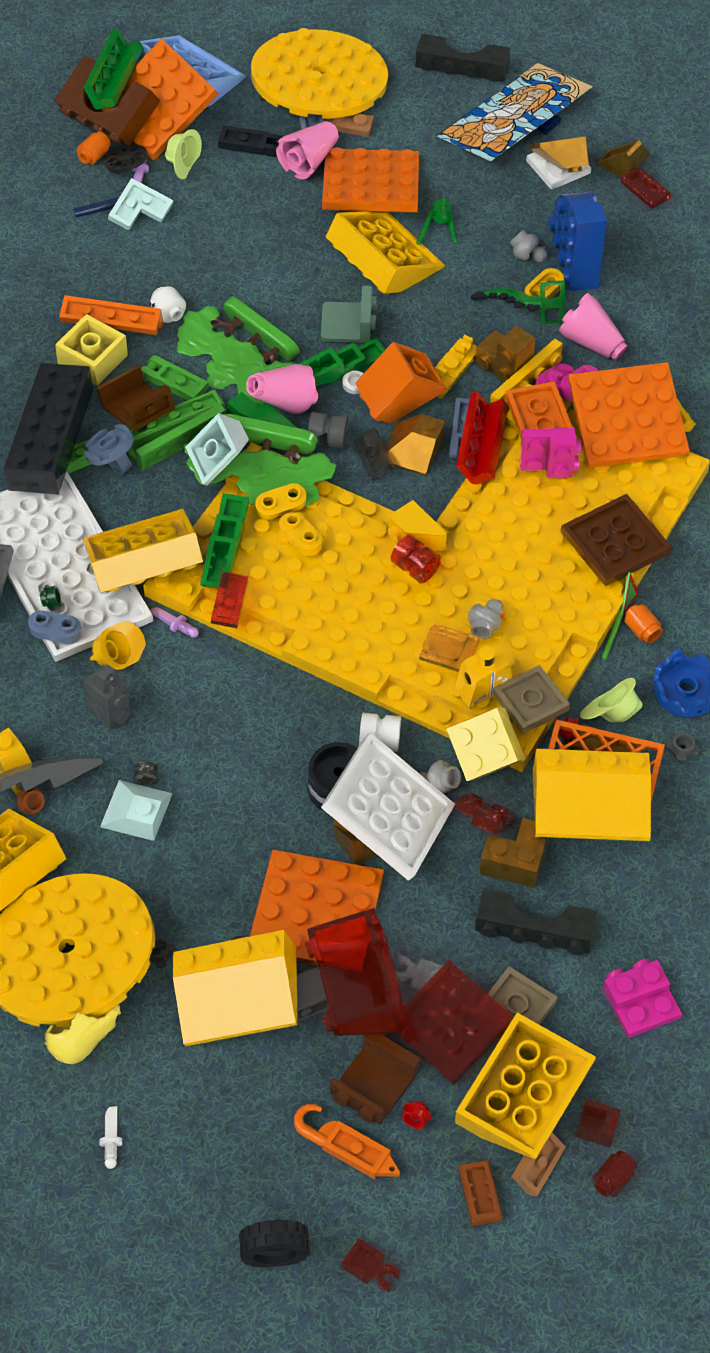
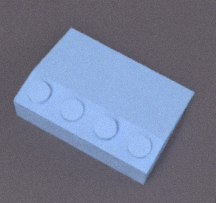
M179 35L162 38L219 93L208 106L214 104L246 78V75ZM161 38L140 41L144 49L137 63Z

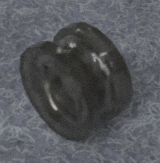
M139 762L133 767V782L135 784H157L158 766L152 762Z

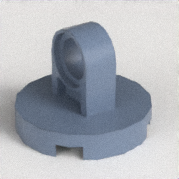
M118 424L114 425L115 430L107 432L105 428L92 436L85 445L88 450L84 451V455L92 465L109 464L112 469L116 468L121 472L120 475H123L132 467L126 452L131 448L134 436L126 425Z

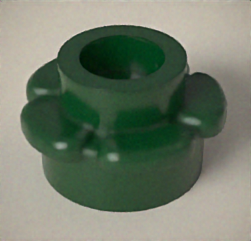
M47 584L43 591H40V600L42 606H47L50 611H53L55 607L61 606V595L56 585L49 586Z

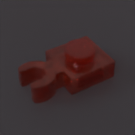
M361 1239L356 1241L341 1262V1268L366 1284L373 1277L377 1280L379 1288L386 1292L390 1291L391 1284L384 1280V1276L392 1275L397 1279L400 1277V1270L396 1266L382 1264L385 1260L383 1253Z

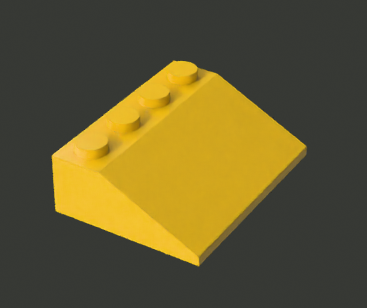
M361 211L336 213L326 235V238L333 244V247L341 251L347 257V260L361 270L363 276L370 279L377 286V289L384 294L402 292L445 267L422 243L417 245L418 239L389 212Z
M184 509L82 538L100 592H114L120 589V586L130 583L132 585L141 584L147 578L154 576L165 577L174 570L181 568L184 570L192 569L198 563L203 562L196 533Z
M536 749L533 765L535 837L650 841L651 771L649 753Z
M9 808L0 814V911L25 891L34 887L39 880L48 873L53 872L57 869L58 865L67 859L54 833Z
M284 930L173 952V981L183 1044L185 1046L298 1025L296 945Z
M517 1012L456 1110L455 1123L484 1140L536 1160L595 1062L596 1057Z

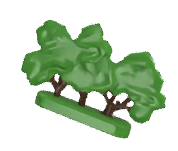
M230 297L223 304L224 311L233 321L220 320V313L214 306H205L198 312L187 311L183 317L184 324L178 328L177 336L179 341L177 343V352L189 356L210 354L212 360L206 364V372L209 374L207 378L209 387L224 389L231 384H237L238 394L243 392L258 406L264 402L254 398L247 392L246 383L248 378L259 372L294 365V363H281L277 361V353L288 361L293 360L300 354L297 344L289 336L236 297ZM216 320L218 323L211 324V321ZM222 325V327L225 328L226 326H228V328L222 332L213 331V327ZM240 325L253 336L248 341H239L234 337V328ZM228 331H231L230 336L227 337V336H226V333H227ZM259 339L272 350L260 353L255 345V341ZM270 358L271 364L266 365L265 362Z
M223 414L240 421L249 439L247 443L253 442L261 445L262 448L258 452H249L243 448L241 453L210 483H218L230 475L238 476L237 486L241 491L247 493L246 497H249L251 505L255 504L260 494L292 483L299 484L305 489L306 504L304 507L320 499L318 488L313 484L314 482L332 478L336 465L330 463L325 453H317L309 457L300 456V454H311L315 450L318 440L312 432L243 416ZM187 443V444L184 445V446H185L184 452H185L187 455H189V454H188V451H187V449H186V446H187L189 443ZM269 447L288 452L281 456L271 451ZM189 456L186 464L190 470L195 472V477L199 483L203 484ZM293 457L298 459L296 464L292 463ZM291 493L289 494V496L294 498L297 496V494Z

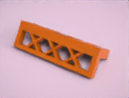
M64 295L59 316L61 322L77 324L87 314L116 330L157 335L158 329L163 328L164 325L162 311L159 308Z

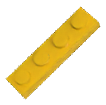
M557 339L551 341L491 394L490 403L500 399H504L507 403L505 398L506 390L522 388L527 383L531 385L537 380L539 374L560 364L563 343Z

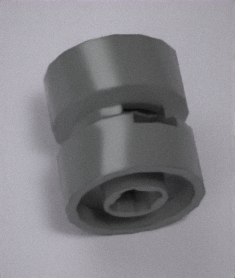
M312 412L308 431L317 437L316 446H323L327 443L330 448L344 449L348 431V417L333 415L331 418H328L326 413Z

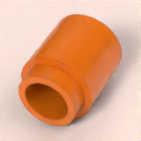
M101 131L92 133L77 147L79 160L84 164L94 165L108 152L111 145L110 139Z
M644 604L633 605L627 610L624 622L640 641L651 644L662 635L663 629L661 628L660 621Z

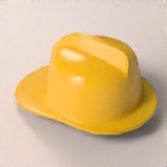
M128 621L119 622L105 629L94 640L92 645L93 655L90 657V660L97 661L100 666L108 664L115 670L124 669L139 661L146 646L144 635L134 623Z

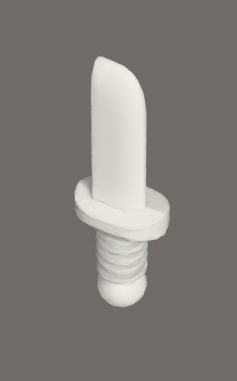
M117 1106L107 1109L105 1114V1137L99 1139V1145L105 1147V1166L108 1169H113L116 1166L117 1146H122V1138L117 1137Z

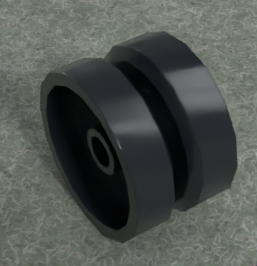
M333 742L323 745L314 752L309 761L307 792L310 800L318 809L323 810L321 808L322 804L358 749L357 747L349 743Z

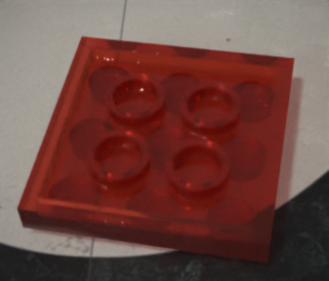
M448 960L388 1025L444 1078L454 1085L508 1028L513 1020V1016Z

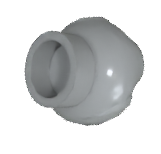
M524 229L509 242L514 247L513 254L516 259L526 261L529 259L531 252L534 261L544 262L548 259L546 246L539 247L538 237L535 234H527Z
M491 599L485 606L478 603L470 609L468 621L471 625V633L474 636L483 639L489 638L492 632L499 629L501 618L505 616L504 606L500 600Z
M443 760L433 763L428 773H419L443 794L450 792L453 788H457L461 782L459 769Z

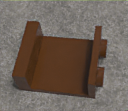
M139 365L96 387L101 407L133 432L175 410L171 389L163 385L153 390L146 385Z
M370 1028L364 1036V1048L338 1081L333 1078L330 1081L332 1099L342 1107L349 1105L357 1110L358 1116L368 1123L374 1121L381 1125L420 1071L421 1058Z

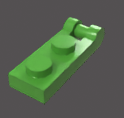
M152 355L147 361V365L141 367L144 381H150L159 387L166 385L171 389V393L185 400L200 396L209 389L208 381L156 355Z

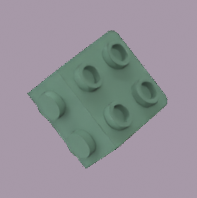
M362 286L361 303H323L322 341L354 343L370 341V332L375 330L376 315H371V311H376L377 296H372V286Z

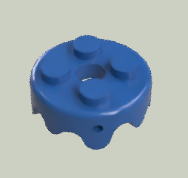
M681 649L672 651L664 662L657 665L655 671L653 692L658 703L666 711L680 717H697L709 712L710 662L703 654L688 657L684 655ZM689 684L694 689L692 691H685L681 689L680 685Z

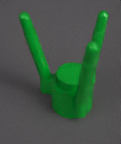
M445 198L436 200L433 203L432 211L427 213V219L416 242L417 245L421 244L432 220L439 224L447 222L453 244L457 243L453 216L451 215V204Z

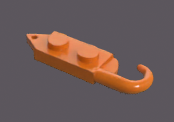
M306 1104L296 1111L294 1126L297 1132L322 1147V1150L374 1180L377 1176H400V1171L390 1156V1149L340 1121H330L324 1124L318 1131L304 1122V1115L309 1111L321 1112L322 1107L319 1105Z

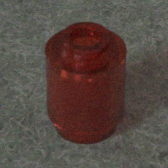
M623 1151L611 1154L593 1175L595 1189L605 1197H617L635 1175L636 1162Z

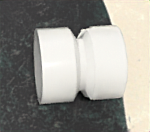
M362 713L359 745L371 732L393 752H398L401 716L386 715L383 719H380L378 714Z

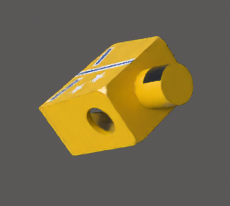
M484 646L479 649L477 654L465 659L461 663L454 689L470 709L493 697V688L512 679L510 664L496 646Z

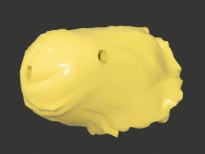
M117 1005L97 1018L77 1013L75 1018L72 1019L71 1026L57 1027L56 1024L50 1025L45 1033L46 1041L44 1044L47 1046L50 1054L62 1063L73 1065L82 1062L97 1044L105 1038L108 1032L112 1031L116 1026V1017L121 1014L120 1006Z

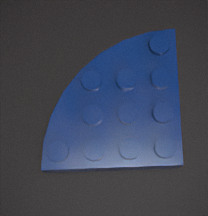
M592 192L562 194L558 196L553 214L548 217L549 230L554 231V248L559 249L557 252L558 264L564 267L562 273L570 291L599 287L607 220L600 202H594L597 200L596 195Z

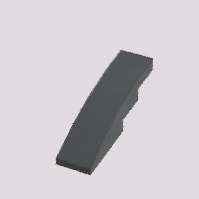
M93 755L64 756L29 763L1 773L0 792L13 785L26 792L43 782L55 789L101 765L103 761L101 758Z

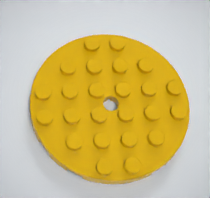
M301 28L298 31L278 34V36L268 40L256 51L251 63V80L254 88L262 98L275 107L281 105L288 108L289 113L298 116L308 117V114L322 115V119H332L355 115L372 107L374 101L382 98L386 91L388 69L381 55L368 43L339 32Z
M72 874L42 882L28 889L11 902L0 914L1 1009L16 1016L19 1021L40 1027L41 1024H56L57 1027L71 1026L72 1019L75 1018L77 1013L97 1018L127 998L126 993L136 982L140 983L150 966L149 958L152 948H155L154 925L149 911L139 895L126 884L107 876ZM66 943L68 945H75L72 951L62 953Z

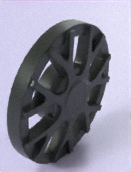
M138 144L130 145L129 147L120 146L106 156L104 164L110 172H127L142 165L146 161L148 154L146 148Z

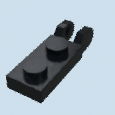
M223 125L218 140V148L277 157L276 147L279 146L278 141L283 136L266 131Z

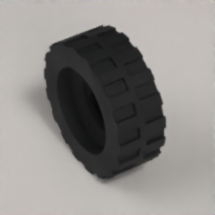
M276 1219L256 1222L241 1229L239 1234L241 1261L246 1265H251V1267L263 1268L297 1264L307 1259V1256L310 1255L308 1228L299 1221Z

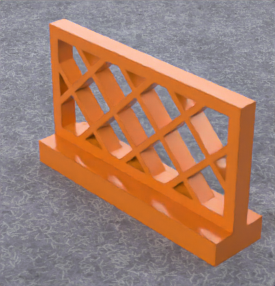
M561 720L555 721L549 749H555L557 744L558 750H568L580 744L584 751H590L584 740L594 736L598 737L603 746L594 751L607 750L608 752H613L611 747L619 742L626 744L629 750L634 753H639L645 749L657 751L656 759L650 762V768L654 766L651 774L652 803L665 744ZM559 730L572 731L576 739L563 746L558 738Z

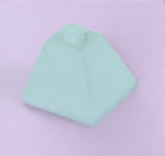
M220 413L186 446L203 485L206 486L240 453L249 440L240 421Z
M119 780L101 823V828L154 841L172 793Z

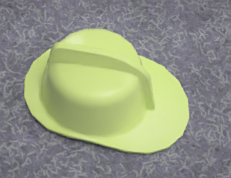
M194 129L187 130L183 134H175L168 141L165 157L174 164L175 173L180 179L187 177L193 163L201 153V137Z
M627 678L621 681L610 691L597 697L580 712V717L582 719H592L601 716L609 722H624L643 706L634 691L636 680L634 678Z

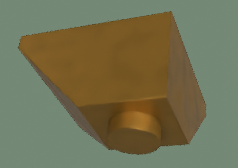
M586 137L529 144L530 150L560 169L568 168V173L582 171V166L589 165Z
M419 414L398 422L378 461L426 476L444 441L445 421Z

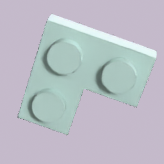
M131 178L110 212L108 220L127 230H130L140 212L162 222L172 207L173 200Z

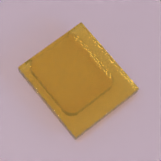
M433 624L423 643L419 660L459 672L461 663L474 655L480 638Z

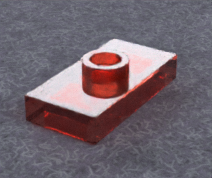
M640 167L621 176V183L651 209L670 199V192Z
M222 571L211 616V624L238 628L249 576Z

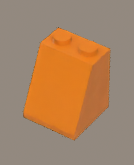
M392 342L355 383L360 392V398L366 402L370 409L369 413L372 418L378 422L383 421L389 424L405 417L447 389L426 353L396 342Z

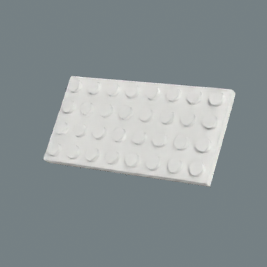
M67 471L59 495L8 490L0 492V544L11 545L14 550L7 577L29 616L37 611H49L74 616L81 623L82 635L74 643L65 644L43 639L55 662L91 648L94 640L105 629L119 622L128 621L134 623L137 627L153 622V615L135 585L131 583L123 585L114 592L99 591L82 538L103 531ZM47 584L49 586L56 585L61 595V606L55 607L53 611H50L47 606L43 607L40 600V591H43Z

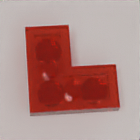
M467 793V795L464 794L456 799L453 809L472 816V825L493 834H500L511 827L515 815L508 813L509 809L498 804L491 806L482 802L483 798L476 794Z

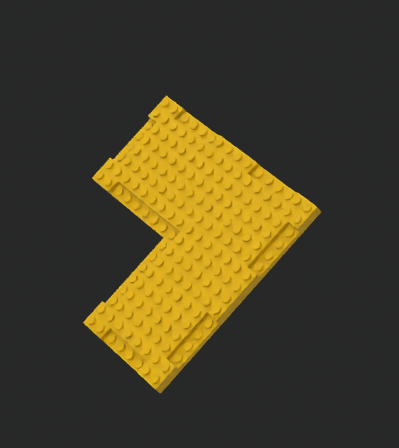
M561 398L572 427L575 428L576 437L581 439L575 411L572 409V402ZM509 409L506 415L495 478L477 485L471 484L466 478L436 521L447 532L445 550L431 551L404 548L398 541L392 540L387 531L388 515L395 511L323 480L313 484L318 488L320 499L294 512L302 515L321 533V551L312 556L301 554L280 534L279 520L281 517L265 520L257 514L255 504L251 505L249 503L228 589L222 590L203 587L200 583L210 535L213 534L216 515L219 514L223 493L247 496V493L241 491L237 486L238 476L230 475L226 477V484L193 526L203 562L198 563L192 569L184 570L181 568L174 570L165 577L154 576L148 578L143 585L144 596L450 739L447 732L448 728L496 708H503L493 696L469 709L454 689L461 663L465 659L477 654L480 648L496 646L510 664L512 679L540 665L567 700L613 627L624 601L623 596L627 576L605 586L561 533V525L628 494L662 536L667 539L708 473L710 460L689 451L688 456L587 468L581 442V454H575L579 456V470L573 471V477L547 478L546 470L520 471L521 438ZM251 442L246 451L258 452L262 446ZM266 501L264 503V505L270 506L273 504L271 501ZM651 564L631 573L636 586L639 585ZM491 599L500 600L504 606L505 616L501 618L499 629L492 632L489 638L483 639L474 636L471 633V625L468 621L470 609L478 603L485 606ZM509 716L526 759L509 767L520 772L524 771L556 718L522 734Z

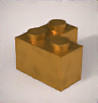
M515 326L505 336L495 330L476 347L475 362H477L481 369L489 370L504 383L534 357L536 338L518 326Z
M526 818L522 819L516 841L488 834L481 856L479 874L535 888L549 837H535V821Z

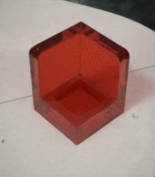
M586 1099L576 1137L610 1148L621 1110Z

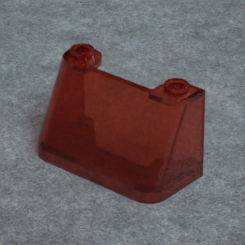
M375 908L307 929L309 941L305 942L309 958L315 957L318 963L328 1003L327 1014L323 1015L327 1032L333 1031L335 1036L401 1033L411 1030L389 943Z

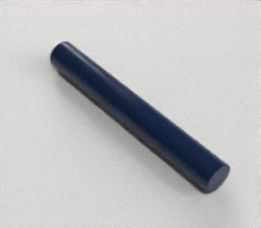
M120 197L74 208L73 212L77 218L112 209Z

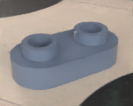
M37 611L28 619L31 635L39 639L70 644L76 642L82 635L81 623L74 616L49 611Z

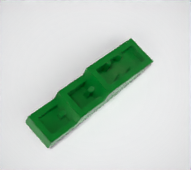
M374 338L359 347L353 342L336 352L330 347L299 364L312 368L315 386H320L342 380L343 376L348 372H361L368 369L385 351V348L377 338Z
M223 493L219 514L216 515L213 534L210 535L200 583L201 586L222 590L228 589L244 529L249 497Z

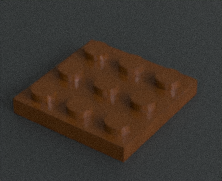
M628 494L561 525V533L605 586L627 576L628 572L633 573L671 554L672 546Z

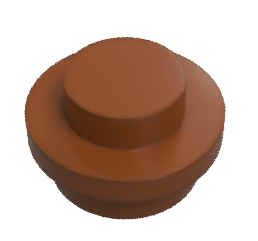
M33 787L26 792L21 790L17 796V806L24 814H37L44 806V795L38 788Z

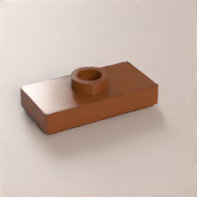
M485 1160L458 1165L459 1177L471 1226L502 1221V1213L489 1161Z

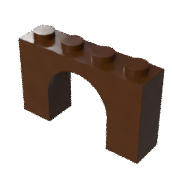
M84 55L54 101L60 106L59 111L66 117L71 118V116L76 117L75 120L82 126L87 127V125H90L94 132L101 131L105 133L115 144L119 145L121 142L129 147L160 103V100L150 89L133 81L115 107L105 112H94V106L83 87L96 60Z

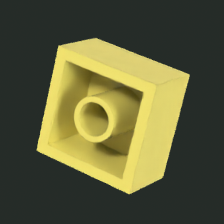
M87 314L55 344L58 364L90 366L92 382L96 386L128 356L126 335Z
M496 708L447 729L467 781L479 779L526 760L505 708Z

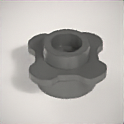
M679 733L673 740L670 739L667 742V748L674 752L676 760L680 762L686 761L687 757L691 755H697L700 751V747L695 744V739L688 733Z

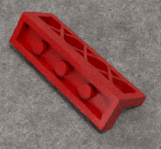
M477 391L470 395L456 467L468 481L476 485L495 478L508 404L504 399L488 404Z

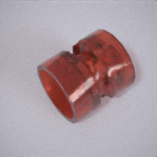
M408 534L393 549L391 562L403 571L408 570L409 576L421 584L427 582L436 573L441 563V556L430 547H424V543L415 536Z

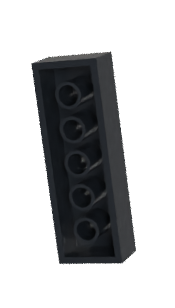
M40 364L4 466L8 491L59 495L94 389L90 366Z

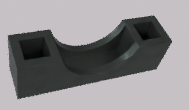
M421 34L416 50L415 67L422 68L423 70L442 71L447 74L466 75L471 78L479 77L491 81H505L510 63L511 48L488 44L480 51L462 53L450 48L446 44L444 37Z
M483 888L476 917L475 931L481 932L486 937H496L497 935L509 937L515 943L529 941L538 943L540 947L545 949L558 947L566 949L569 953L575 955L589 954L597 911L568 905L565 911L555 918L536 920L525 916L517 909L512 894Z

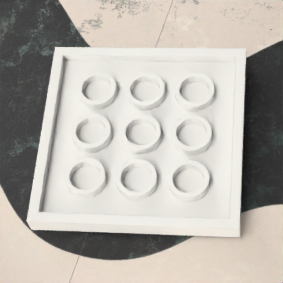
M370 732L359 745L321 808L409 881L417 873L455 803Z

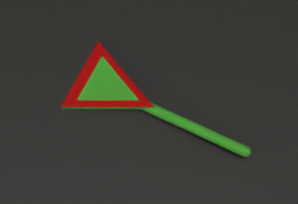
M629 572L623 596L624 601L602 655L603 660H606L623 615L639 593Z

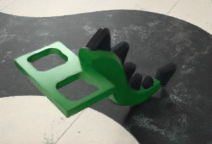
M565 281L540 282V296H529L522 291L508 288L478 291L471 295V300L499 296L501 300L506 299L507 303H515V308H526L530 312L540 310L541 324L564 323L562 319L565 316ZM560 285V296L546 298L545 287ZM560 308V319L546 321L545 310Z

